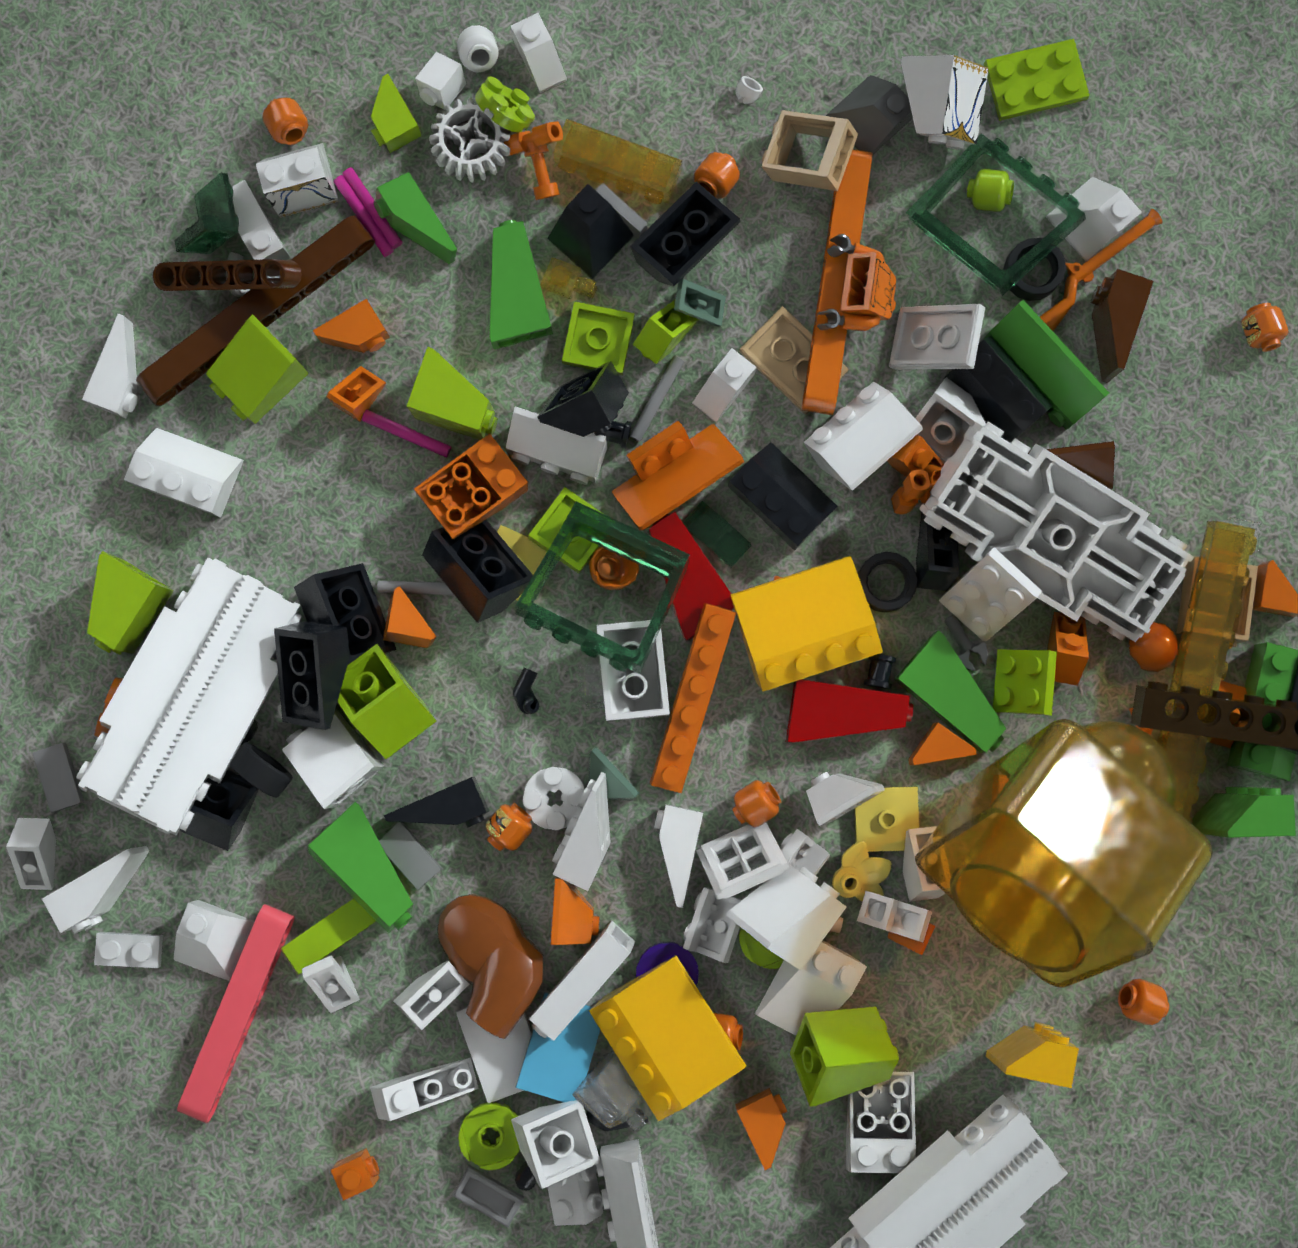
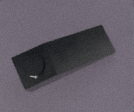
M921 511L916 555L917 588L947 592L959 575L958 542L950 537L953 532L943 526L941 530H937L924 521L926 515Z
M470 777L384 815V818L388 822L459 825L465 822L468 828L484 821L483 814L489 812V808L476 778Z

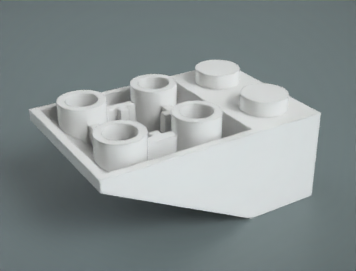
M603 772L600 773L597 781L590 779L579 800L578 808L568 824L565 836L552 862L557 864L553 872L554 876L586 891L589 890L611 843L606 774Z
M893 1072L891 1078L887 1081L848 1094L846 1170L855 1173H900L916 1159L914 1072Z

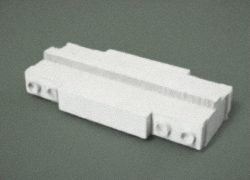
M975 421L972 427L969 426L963 437L965 439L955 454L949 457L942 467L941 476L930 491L931 495L927 502L919 508L926 515L924 521L937 530H941L943 526L951 530L953 533L950 537L966 546L965 552L977 562L995 547L1042 590L1041 594L1037 597L1038 599L1076 622L1080 616L1095 625L1101 621L1109 626L1106 630L1107 632L1122 641L1126 636L1136 642L1145 632L1149 633L1151 630L1150 626L1186 576L1184 573L1187 569L1184 567L1188 561L1191 562L1194 556L1185 551L1188 545L1172 535L1168 540L1161 537L1159 534L1162 529L1146 520L1149 516L1148 512L1038 444H1035L1030 451L1031 448L1016 438L1011 443L1001 438L1004 431L990 422L982 426Z
M207 558L204 565L197 564L190 577V581L194 583L188 593L185 591L181 592L174 605V608L178 609L177 612L164 606L99 720L102 726L110 730L108 733L102 732L93 747L97 751L91 763L88 761L84 762L76 777L81 780L78 784L81 790L85 792L89 790L95 793L99 799L156 826L157 830L168 835L170 833L177 835L180 829L187 830L195 813L190 811L195 800L202 802L211 785L206 782L207 778L218 783L221 782L277 679V663L272 661L273 658L277 659L274 628L299 623L302 618L301 615L297 614L300 604L296 602L291 603L283 599V595L263 586L259 580L249 575H241L226 567L225 563L217 559Z
M1002 1095L957 1136L953 1137L947 1130L852 1214L849 1220L854 1227L830 1248H1000L1026 1225L1020 1216L1068 1173L1059 1164L1049 1146L1030 1125L1031 1121L1009 1097L1006 1098Z

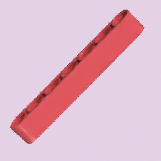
M266 904L260 909L177 1107L178 1112L204 1123H208L211 1120L279 959L281 948L284 946L294 923L295 916Z

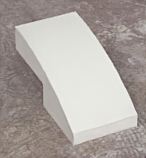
M865 891L857 921L924 942L932 911Z

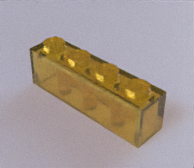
M566 119L562 128L563 140L557 142L553 152L554 161L560 169L568 173L579 171L587 174V178L596 183L602 184L606 181L615 184L616 189L623 193L632 194L633 191L644 195L647 201L654 204L670 203L682 171V160Z

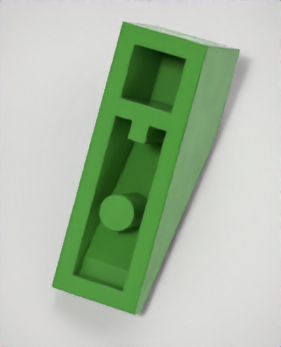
M409 172L377 187L374 206L382 219L386 218L392 228L446 263L451 264L455 261L456 246Z

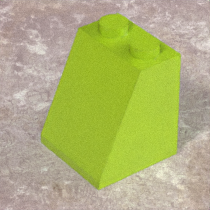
M254 315L248 318L206 373L213 381L209 387L221 399L227 396L234 403L230 408L242 421L249 418L254 424L309 374L298 360Z
M427 347L407 403V408L417 420L478 440L483 439L489 433L493 435L498 418L494 417L495 411L490 401L433 348Z
M102 551L98 558L87 633L96 638L94 644L108 653L113 651L118 655H121L122 652L133 654L174 590L126 560Z
M378 644L347 666L338 703L350 722L385 759L389 758L437 722L422 699Z
M876 1006L805 1013L790 1051L810 1107L889 1080L899 1061L898 1050L892 1045L887 1033L886 1022L884 1019H881Z

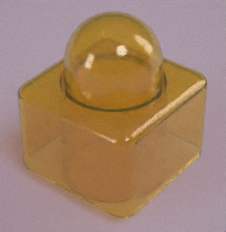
M1060 719L1052 722L980 771L918 851L915 861L919 869L954 900L967 922L984 939L1003 953L1024 963L1046 983L1064 988L1150 954L1210 862L1213 852L1208 838L1174 808L1177 796V781L1174 767L1166 751L1152 736L1138 727L1117 721H1098L1081 726L1072 720Z

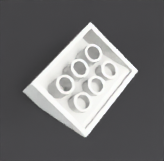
M639 1139L601 1146L599 1156L601 1163L597 1164L596 1167L598 1177L604 1176L606 1189H601L604 1209H610L612 1221L607 1222L610 1242L616 1241L617 1248H659Z

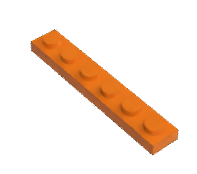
M707 603L703 605L652 773L651 786L682 793L734 623L735 611Z

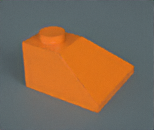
M556 877L551 945L591 944L592 936L599 935L600 917L594 916L593 906L573 884Z

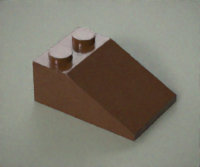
M1117 269L1110 277H1105L1101 286L1097 285L1090 302L1095 304L1092 320L1101 381L1105 383L1110 382L1126 366L1154 282L1121 269Z

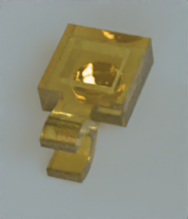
M554 257L551 258L540 284L541 288L567 299H570L573 291L593 299L598 288L595 286V281L579 277L581 268Z

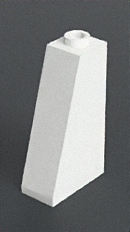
M611 920L533 1012L529 1019L533 1022V1029L543 1038L549 1037L554 1041L628 957L635 941Z

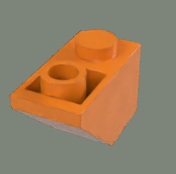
M916 435L887 460L893 468L905 477L914 470L927 471L930 484L937 482L941 476V469L944 466L941 459L923 437Z
M1054 611L1047 650L1057 652L1055 682L1076 686L1079 684L1089 659L1086 621L1084 617L1080 616L1076 622L1067 615Z

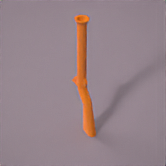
M1151 209L1148 216L1081 265L1077 262L1073 264L1065 263L1069 276L1065 281L1064 297L1040 316L1052 331L1056 329L1074 305L1078 283L1081 280L1084 282L1092 281L1094 278L1093 271L1153 226L1162 224L1163 221L1160 214L1156 210Z

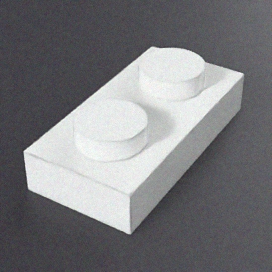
M96 933L94 965L161 967L163 935Z

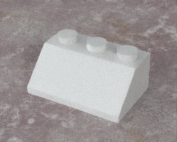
M873 382L868 387H865L845 407L839 409L836 415L822 427L816 429L804 441V444L822 470L853 491L921 432L923 428L890 391Z
M515 406L506 443L507 453L512 455L511 460L524 465H528L530 461L541 464V470L554 475H558L559 471L570 474V479L580 484L587 485L588 481L596 483L607 451L606 436H595L593 432L582 437L540 423L537 418L539 414Z
M156 428L135 450L124 480L134 486L221 518L244 460Z
M660 619L596 625L606 721L670 715Z

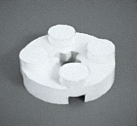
M550 767L540 770L530 778L525 787L523 804L526 813L532 817V821L544 829L560 830L566 828L578 808L577 805L585 790L584 784L574 772L566 768ZM551 790L555 793L560 790L563 793L561 795L563 804L561 806L554 804L552 807L547 805L549 801L548 791Z

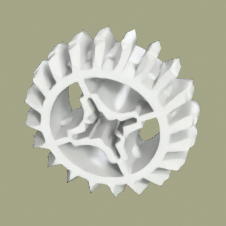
M469 97L466 105H462L461 100L457 99V107L453 109L446 104L445 110L447 114L437 113L436 118L439 123L431 125V130L434 133L429 136L430 144L434 145L431 148L432 155L438 157L436 162L439 167L445 166L447 175H451L456 171V178L459 181L463 179L465 174H467L469 182L473 183L475 179L474 174H479L481 180L485 181V171L489 170L491 174L496 175L497 169L495 164L505 166L506 162L503 156L510 155V148L504 144V141L510 139L509 133L511 131L491 120L494 114L488 108L483 112L478 104L474 105L473 98ZM469 120L468 123H466L463 126H456L461 122ZM482 122L488 124L496 133L495 140L489 139L488 135L481 133ZM447 139L453 140L454 144L460 146V158L453 155L447 149ZM485 153L484 156L473 159L475 155Z

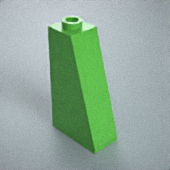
M507 220L500 223L499 227L493 228L489 337L494 350L553 334L523 221Z
M939 630L933 632L894 680L980 753H986L988 750L993 752L1004 740L1001 734L1006 730V727L944 634Z
M355 802L308 845V853L388 933L394 928L399 931L412 919L413 916L410 913L413 909V903L360 805Z

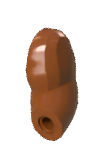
M476 894L458 896L446 905L439 916L437 925L439 943L458 973L468 983L473 985L466 1014L489 1033L506 1039L532 1004L543 983L544 955L526 937L517 917L501 904Z

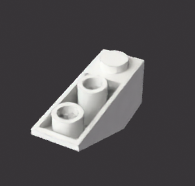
M471 1058L401 1076L370 1087L377 1117L387 1121L398 1119L479 1089Z

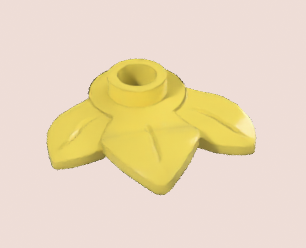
M863 840L856 842L842 855L841 868L833 875V889L839 892L841 897L851 898L855 896L860 901H863L865 891L883 896L884 893L879 883L888 877L892 863L886 858H869L866 842ZM853 878V884L850 887H845L846 880Z

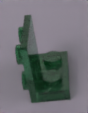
M219 173L195 194L198 221L185 229V232L174 240L176 252L211 254L239 232V219L235 214L233 188L229 182L228 173Z

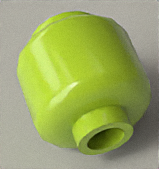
M981 169L975 179H969L967 198H972V204L977 210L1001 212L1006 205H1010L1012 202L1014 180H1010L1009 174L1006 171Z

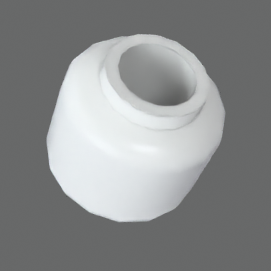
M474 25L464 29L459 35L457 41L459 58L468 70L476 73L485 72L496 64L499 56L498 46L490 30L480 25Z

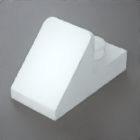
M331 955L302 968L304 980L330 1013L360 1000L341 956L333 958Z

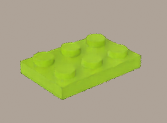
M1074 38L986 59L984 62V66L988 68L987 78L999 121L1085 101L1090 96Z

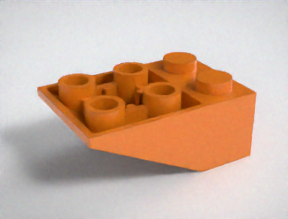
M489 433L415 487L414 491L450 537L454 539L503 510L527 492L528 481Z

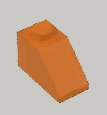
M367 299L313 330L321 343L362 353L368 350L370 352L379 350L386 344L385 340L390 338Z
M770 1088L735 1104L737 1113L764 1170L772 1166L786 1125L782 1114L788 1112L780 1094L773 1096Z

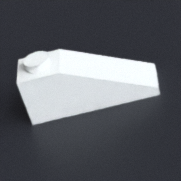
M245 180L218 194L254 260H288L291 258Z
M117 314L82 400L96 408L126 419L128 413L133 412L138 401V396L136 395L138 387L136 382L133 323L125 316Z
M665 804L664 811L658 809L654 828L660 829L659 839L676 906L683 908L703 813Z

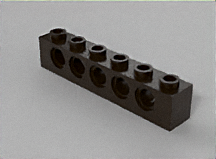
M1148 681L1147 687L1136 685L1130 723L1138 727L1298 750V733L1294 730V725L1298 720L1297 702L1276 699V705L1264 703V697L1244 695V700L1232 699L1233 693L1212 690V696L1200 694V688L1180 686V691L1168 690V684ZM1174 699L1176 710L1171 715H1167L1165 706L1168 701ZM1206 704L1208 706V714L1204 719L1199 720L1197 711L1201 705ZM1238 708L1240 718L1235 724H1231L1230 714ZM1270 713L1272 722L1269 727L1264 729L1262 726L1263 717Z

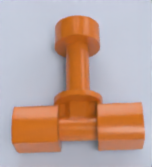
M558 121L533 127L532 132L525 131L510 135V139L504 141V144L510 148V155L508 156L525 152V157L532 158L539 185L533 188L536 200L560 195L557 182L550 183L543 153L549 152L547 145L563 140V131Z
M914 470L908 474L903 481V487H900L891 498L894 513L907 514L913 510L918 500L923 504L927 502L931 495L930 491L935 483L930 484L927 471Z

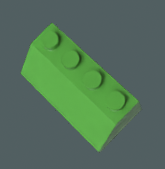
M1024 300L1017 304L985 336V338L991 336L1050 401L1053 406L1048 410V417L1058 427L1063 426L1065 430L1069 429L1109 394L1107 389Z
M1269 642L1255 644L1245 684L1247 695L1264 697V703L1276 705V699L1290 701L1298 666V650ZM1270 713L1263 717L1262 726L1264 729L1269 727L1272 722ZM1234 741L1230 749L1227 766L1290 782L1296 754L1276 746Z
M1225 787L1226 793H1215L1185 825L1186 832L1227 838L1296 836L1294 795L1281 794V788Z

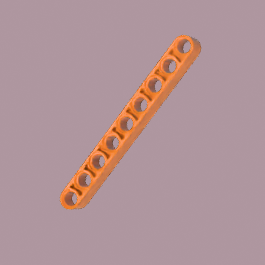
M852 150L839 189L834 191L802 411L833 415L835 411L847 329H841V325H838L835 328L821 330L817 325L828 324L827 316L818 314L821 311L834 309L840 316L843 314L840 308L848 253L845 252L838 257H831L827 249L837 246L830 239L839 234L847 235L852 245L855 243L860 244L872 164V152Z

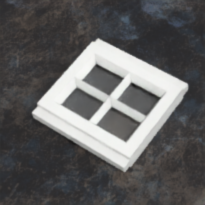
M767 823L759 827H752L749 824L701 845L702 848L696 850L718 900L730 898L785 873L784 870L790 868Z

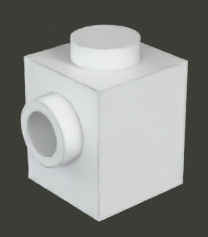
M435 52L415 78L421 99L428 105H436L444 110L446 104L450 106L466 85L462 65L438 52Z

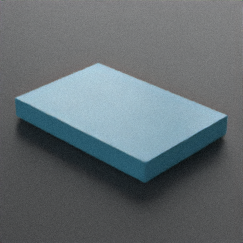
M544 992L542 1001L548 996V993ZM585 1005L554 1041L549 1037L543 1038L533 1029L516 1088L561 1102L580 1099L600 1033V1028L589 1012L592 1008L591 1006Z

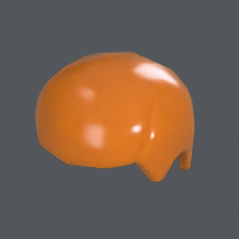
M604 544L594 551L589 561L591 578L597 585L606 590H621L635 581L640 571L637 555L629 552L623 544Z
M1153 622L1149 633L1145 632L1136 642L1129 639V652L1141 669L1159 672L1169 667L1178 654V639L1167 625Z

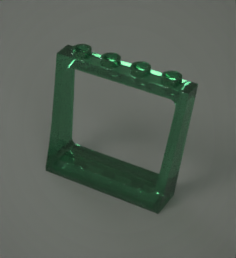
M981 133L978 136L977 144H971L927 192L907 210L906 214L915 226L1003 296L1086 220L1084 212L1077 208L1080 202L1068 192L1063 196L1054 190L1056 184L1045 174L1037 177L1031 172L1033 166L1025 158L1018 156L1015 160L1007 153L1010 149L999 138L991 141ZM982 154L990 155L1067 215L1064 221L1006 270L998 268L931 214V211Z
M576 501L552 545L516 603L515 614L523 617L525 624L534 630H540L543 627L552 631V636L561 643L568 644L569 641L580 645L581 651L590 657L596 658L599 654L609 659V664L616 670L624 672L628 668L640 674L687 572L690 554ZM574 537H582L669 579L638 649L630 650L533 603Z

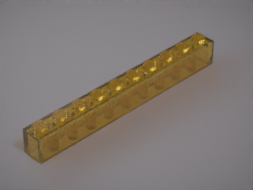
M1207 521L1169 690L1180 691V686L1200 688V694L1212 696V690L1219 691L1220 682L1225 679L1228 671V663L1225 662L1227 651L1232 648L1235 640V631L1232 630L1235 618L1239 617L1242 610L1241 590L1242 587L1246 586L1249 579L1250 571L1247 568L1249 555L1254 553L1257 544V538L1254 536L1255 529L1219 521ZM1174 699L1168 701L1165 706L1167 715H1171L1176 710ZM1206 704L1201 705L1197 711L1199 720L1204 719L1208 714V706ZM1160 730L1140 816L1139 831L1148 836L1184 843L1185 835H1189L1192 828V817H1190L1192 804H1196L1199 798V786H1197L1199 774H1202L1206 767L1207 759L1206 755H1204L1206 743H1209L1212 737Z

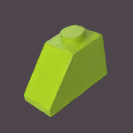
M388 73L382 76L371 114V119L375 126L371 133L379 147L385 145L389 153H392L422 135L418 124Z
M675 300L649 318L632 344L641 351L645 358L653 361L655 364L669 355L699 320L674 310Z

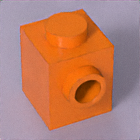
M367 1148L337 1161L331 1169L343 1201L374 1187L380 1174L378 1164L375 1158L370 1156Z

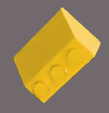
M1035 1022L1034 1028L1023 1026L988 1049L986 1057L1007 1075L1072 1088L1079 1048L1069 1042L1070 1037L1061 1035L1062 1032L1054 1030L1053 1026Z

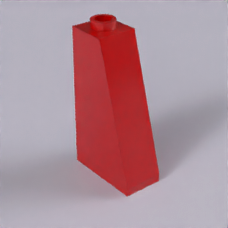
M674 511L669 516L667 514L653 523V526L649 528V535L682 636L687 642L695 635L704 603L732 611L734 606L730 596L732 593Z
M801 679L795 681L793 685L785 742L794 743L906 727V722H911L914 704L909 703V695Z

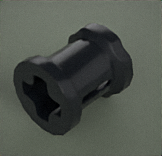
M612 421V427L600 435L606 436V441L620 444L621 448L626 449L632 422Z
M882 654L868 657L870 660L868 679L864 680L863 685L892 689V684L889 681L892 664L896 663V658Z

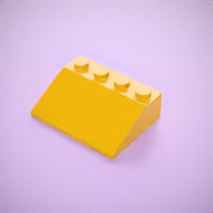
M851 556L730 594L753 675L762 692L883 653L876 624Z
M677 955L603 996L589 1010L658 1122L684 1109L746 1067L745 1062Z

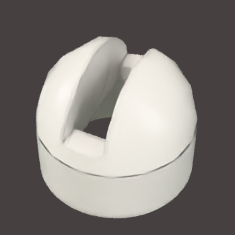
M743 76L737 85L736 96L738 99L743 97L744 104H751L758 99L763 88L756 80Z

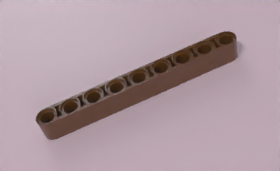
M357 216L347 217L291 259L299 265L302 273L301 281L296 287L291 289H251L143 370L137 376L136 382L155 406L167 403L207 373L250 316L254 315L265 327H268L370 250L375 243L374 238Z

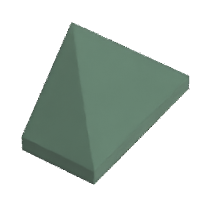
M681 279L678 282L674 310L714 326H722L726 296L688 280Z
M597 747L590 752L588 783L590 779L597 781L601 772L605 773L608 800H633L640 794Z

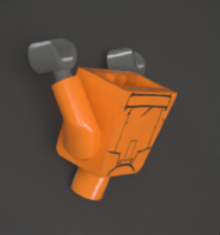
M839 234L830 239L831 242L837 244V246L827 249L831 257H838L845 252L848 253L840 308L843 314L840 316L834 309L821 311L818 314L826 315L828 324H819L817 327L821 330H827L841 325V329L867 331L879 325L880 320H889L896 307L894 300L896 276L886 264L883 254L878 250L858 243L852 245L849 237L845 234Z

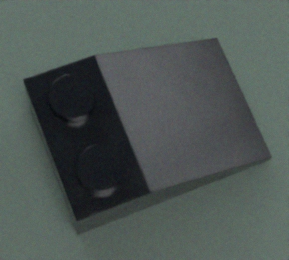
M303 621L274 628L282 722L321 730L330 729L349 662L347 627Z

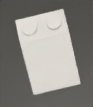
M142 846L127 849L42 898L60 933L72 930L76 934L103 921L101 916L111 910L149 853L148 847Z
M822 940L801 971L785 960L783 961L755 1014L797 1035L805 1013L838 1010L853 994L867 966L851 955Z

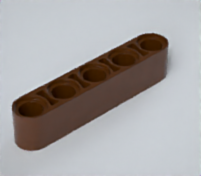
M280 259L159 263L153 271V281L163 291L291 289L300 283L302 276L301 269L296 262Z

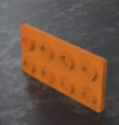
M676 421L626 455L636 475L612 490V494L638 529L642 531L743 464L744 459L715 424H711L689 439L685 428L679 421Z

